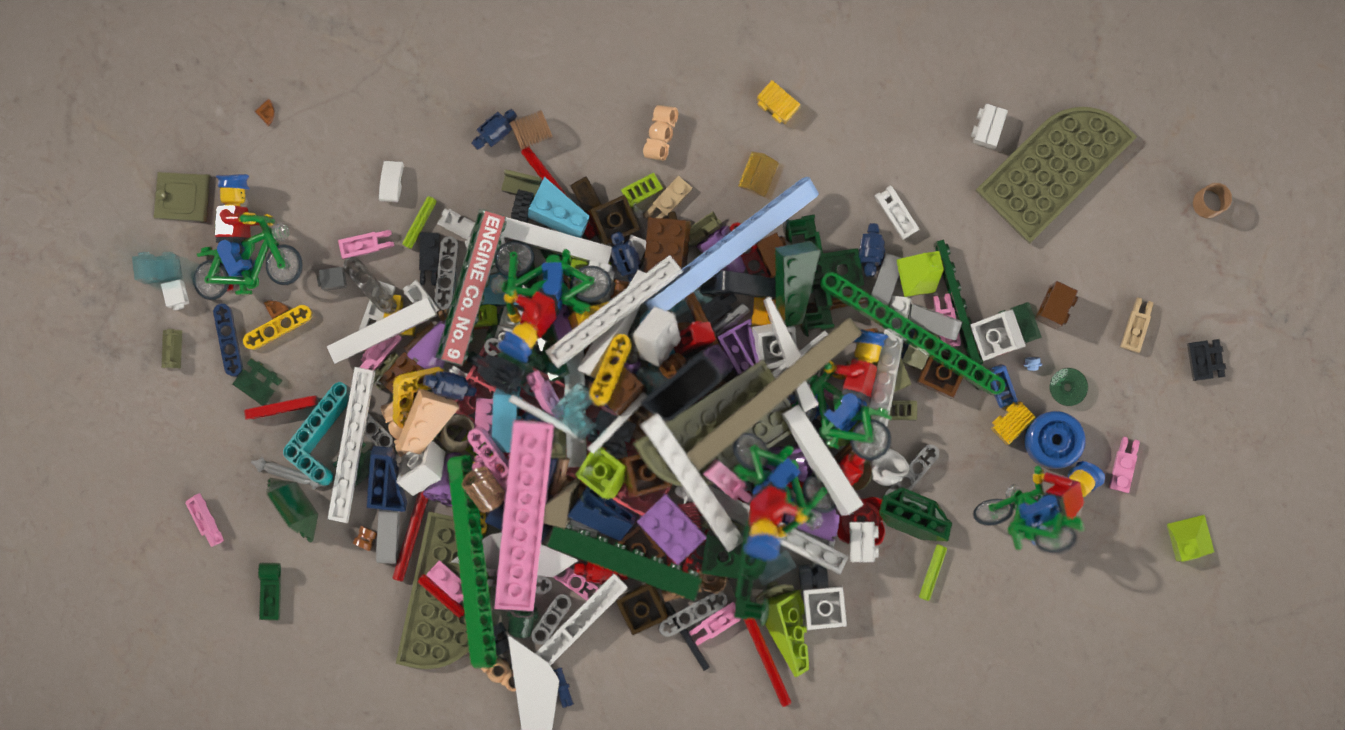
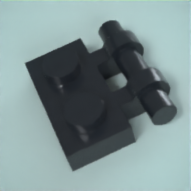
M1220 339L1212 340V348H1209L1208 340L1187 343L1193 381L1213 379V371H1217L1218 378L1226 377V363H1223L1222 357L1224 350L1220 344ZM1210 354H1214L1215 365L1211 364Z
M600 410L593 426L594 429L600 431L599 435L590 434L588 441L594 442L618 416ZM626 420L611 435L616 437L615 442L606 440L601 446L610 449L614 454L620 453L625 455L627 448L621 446V442L623 440L630 443L637 424Z

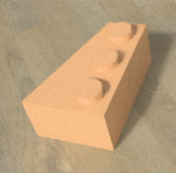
M418 389L398 440L402 450L421 454L458 410L459 406L456 400L446 399L433 392Z

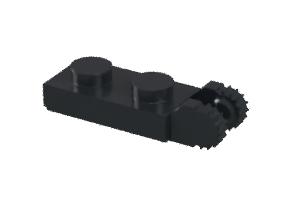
M420 232L419 271L420 284L422 286L426 283V271H432L431 283L432 286H436L440 253V233Z

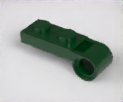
M259 563V620H280L281 564Z

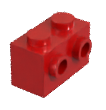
M696 321L680 331L681 339L679 344L674 347L675 353H680L683 356L694 355L715 341L714 331L711 328L710 322L701 323V321Z

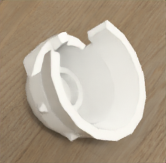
M885 448L876 450L875 456L880 454ZM889 449L883 457L873 460L871 463L872 480L883 486L896 484L909 472V464L906 459L892 449Z

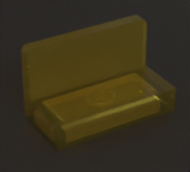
M752 151L738 187L765 197L779 163L766 154Z

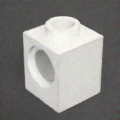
M179 279L161 284L166 307L180 310L184 308V305L189 304L184 281Z

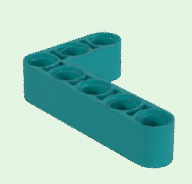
M342 382L335 383L283 449V455L289 462L312 481L322 486L330 485L334 475L330 469L310 453L348 406L351 387ZM345 389L344 394L340 396L341 391ZM333 404V408L328 411L329 406ZM321 419L320 425L316 426L317 422ZM309 435L308 440L305 442V437ZM297 450V454L293 457L294 451ZM311 461L310 466L306 468V464ZM324 472V477L320 479L321 473Z

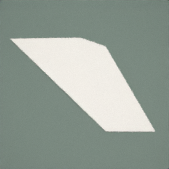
M502 532L489 535L483 539L487 568L498 569ZM540 545L537 575L554 577L578 560ZM458 557L452 560L451 562L459 563Z
M508 635L521 729L552 730L559 679L549 663Z

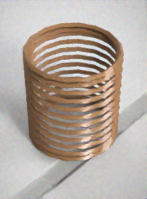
M542 110L534 112V116L531 113V117L528 115V118L525 116V119L522 117V120L519 118V121L510 122L521 150L525 149V147L527 148V145L530 147V144L533 146V143L536 145V142L539 144V141L542 142V140L545 141V139L552 138Z
M1209 184L1194 196L1193 208L1199 216L1213 218L1230 207L1232 194L1224 184ZM1205 191H1212L1218 195L1221 201L1219 211L1211 210L1206 206L1204 202Z
M479 467L473 470L462 482L463 488L481 512L494 510L506 497L505 491L487 467Z

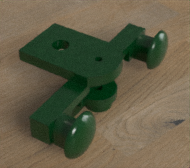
M815 214L801 216L800 219L789 220L788 218L783 222V233L789 243H792V236L804 235L805 242L811 241L820 249L810 292L815 297L817 312L805 314L803 324H799L802 333L806 337H809L808 330L820 328V331L834 329L835 327L830 310L832 306L831 295L823 290L820 284L823 276L828 273H836L856 287L865 285L858 248L823 254L819 231H816ZM840 265L846 266L848 269L847 274L840 275L837 272V267ZM831 277L826 278V284L829 287H834V279Z
M749 508L743 542L730 552L726 550L717 536L706 535L701 574L738 579L735 596L737 601L733 618L748 620V618L761 620L760 627H763L769 617V602L765 597L763 604L750 601L753 581L763 574L767 566V560L753 557L744 550L745 546L748 545L747 540L751 535L752 528L749 525ZM722 551L727 552L729 555L728 561L724 563L718 560V554Z

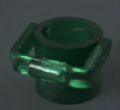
M534 607L533 611L506 610V617H509L508 633L516 638L530 637L533 632L534 619H538L537 607Z

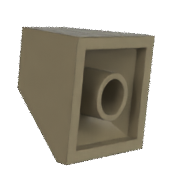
M578 477L548 500L545 504L543 523L566 528L571 520L567 516L578 498L580 484Z

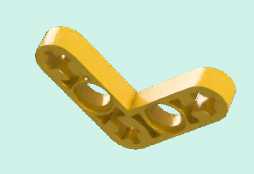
M434 367L396 377L393 384V421L398 427L403 428L413 405L414 392H418V389H431L424 385V383L417 384L419 378L425 377V375H436L438 371H445L443 368ZM403 398H407V402L404 405H399Z

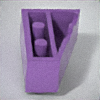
M751 319L717 337L724 353L733 364V371L736 376L759 361L758 354L756 353L755 338L751 328Z

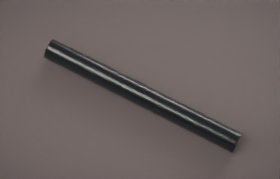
M669 601L664 604L669 616L676 614ZM675 617L672 618L675 626H677V629H679L680 626H678V624L676 623ZM685 628L680 631L681 636L703 671L709 669V664L687 629Z

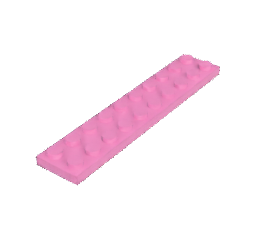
M513 421L494 609L533 611L553 423Z

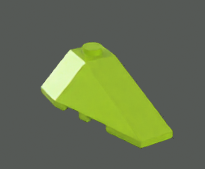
M794 590L768 599L770 611L765 625L794 677H799L809 670L808 646L804 644V633H807L806 626H803L804 603L800 590Z

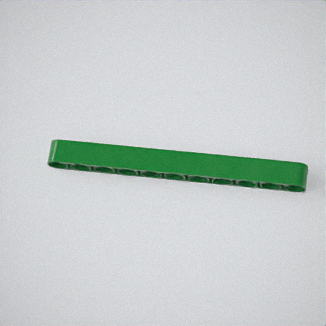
M828 273L822 277L820 284L823 290L987 394L996 395L1004 391L1005 382L1002 378L838 274ZM827 277L834 279V287H829L826 284ZM843 288L851 290L849 298L842 294ZM860 298L867 300L868 305L866 308H862L859 305ZM877 308L883 310V318L876 316L875 311ZM893 319L900 321L899 329L892 326ZM910 329L916 331L917 336L915 339L909 337L908 332ZM927 339L931 340L933 343V348L931 350L925 347V341ZM943 350L949 352L948 360L942 358L941 352ZM959 360L964 361L966 364L963 371L958 368ZM976 370L980 371L982 374V379L980 381L976 380L974 377V373ZM992 381L998 383L997 391L991 389L990 384Z
M469 455L451 457L448 460L447 467L470 662L475 669L492 668L496 664L497 657L479 508L462 486L464 478L473 471L474 463Z

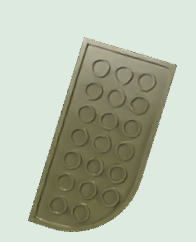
M1074 107L1060 111L1038 127L975 191L1030 244L1137 136L1118 118L1100 109Z
M761 359L691 405L675 419L664 424L686 454L771 383L775 377L764 359ZM787 397L744 433L757 435L765 442L768 449L790 435L792 432L782 416L783 413L793 408ZM648 435L633 443L645 464L654 474L666 482L683 487ZM743 437L737 444L738 454L745 463H748L744 456V452L750 450V447L757 445L758 448L764 450L763 446L752 437ZM734 441L701 469L698 470L695 467L707 486L714 483L704 473L715 459L720 461L732 473L736 466H742L736 459L733 451Z
M434 512L428 513L396 664L418 669L440 668L457 661L469 651L465 614L463 617L458 618L418 583L419 578L424 574L426 575L439 560L460 578L459 563L451 562L458 557L453 516ZM487 524V532L482 536V539L492 534L501 533L502 530ZM486 571L487 579L494 580V576L488 575V571ZM488 586L489 598H490L491 589H492V587H490V586ZM461 601L459 604L464 607V603Z

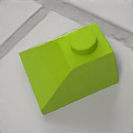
M940 251L922 253L896 260L904 297L936 292L944 270Z
M600 446L594 454L590 451L575 476L602 498H614L624 484L626 466Z
M1205 515L1167 524L1176 561L1183 562L1214 553Z

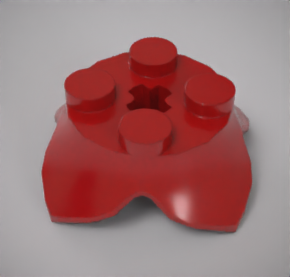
M877 497L860 498L863 505L849 515H841L838 510L837 536L840 541L850 544V522H857V516L859 515L866 518L864 522H874V526H878V538H875V545L883 542L885 527L883 519L879 515L882 499Z

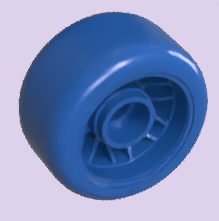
M1050 411L1037 416L1028 426L1025 433V448L1028 455L1036 464L1047 469H1062L1074 464L1080 458L1085 448L1086 438L1082 425L1075 417L1065 412ZM1054 435L1060 437L1061 442L1059 445H1055L1052 442Z

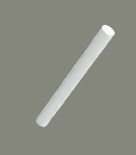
M642 393L588 449L594 454L642 405L641 401L647 396Z
M514 395L510 397L509 402L547 423H553L556 428L575 438L579 435L578 430Z

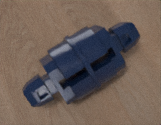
M512 109L506 111L503 116L496 112L476 129L480 136H476L471 144L476 150L483 148L486 143L490 147L496 145L513 130L509 123L517 118V114Z
M870 223L867 230L868 234H863L859 247V258L861 264L865 266L866 277L875 276L876 267L881 266L885 253V242L883 236L879 234V226L877 223Z
M619 231L612 234L613 244L616 245L612 247L611 255L618 272L622 276L629 275L628 279L631 282L637 271L641 268V260L631 240L624 242L625 238Z
M438 371L436 375H425L423 379L424 385L432 388L434 394L446 399L463 400L464 396H475L477 391L474 385L468 384L465 377L454 372Z

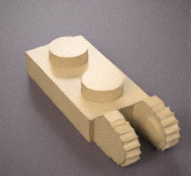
M678 175L653 202V205L646 211L644 216L648 218L656 209H659L662 213L656 218L664 219L693 188Z
M1137 297L1133 311H1131L1120 348L1135 353H1140L1153 307V302L1148 301L1144 314L1139 313L1142 304V298Z

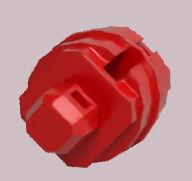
M859 450V452H860L861 454H863V455L866 456V453H865V452H863L862 450ZM856 453L853 456L848 454L837 463L851 486L858 482L864 471L863 463L865 459L860 458Z
M588 561L587 565L577 563L574 566V574L586 575V582L604 584L613 574L620 580L628 579V576Z

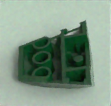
M269 478L267 480V496L288 527L296 533L299 532L303 538L306 537L308 542L311 543L314 540L318 512L297 482Z

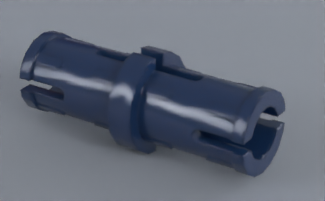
M562 667L554 669L553 671L559 679L558 695L562 708L574 705L568 689L570 686L569 683H566Z

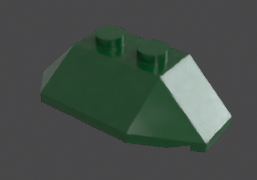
M903 487L883 496L879 515L887 526L920 540L949 541L952 522L946 517L936 501Z

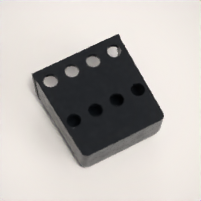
M716 344L697 355L641 401V403L653 415L658 414L663 422L671 421L732 372L733 364L720 346Z

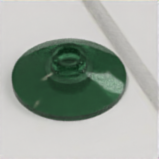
M1064 368L1052 376L1049 389L1051 396L1057 403L1064 406H1074L1085 399L1088 393V382L1079 370ZM1065 384L1070 385V391L1064 389Z

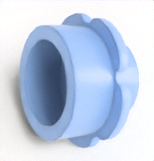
M1027 357L1023 364L1030 371L1039 370V366L1043 365L1040 357Z

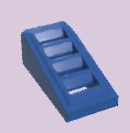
M1001 364L988 369L994 374L1001 372L1002 375L999 377L1004 379L1005 387L1008 388L1002 393L994 395L999 408L1008 406L1013 402H1018L1006 366ZM992 381L990 384L991 389L997 391L998 385H996V381ZM1005 395H1011V397L1006 398L1004 400L1001 399V397Z

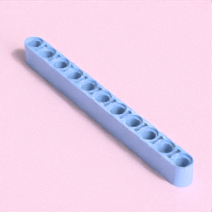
M804 177L681 269V274L644 302L650 312L654 306L668 311L815 199L819 192L810 177Z

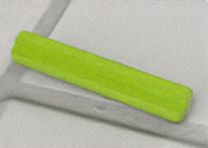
M430 196L426 198L402 242V245L406 248L411 249L437 203L436 199Z
M936 545L919 594V598L929 601L947 551L945 546Z

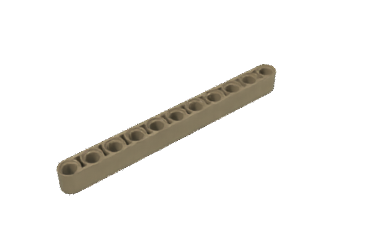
M850 317L843 321L690 449L686 456L698 470L701 469L862 334L860 329Z

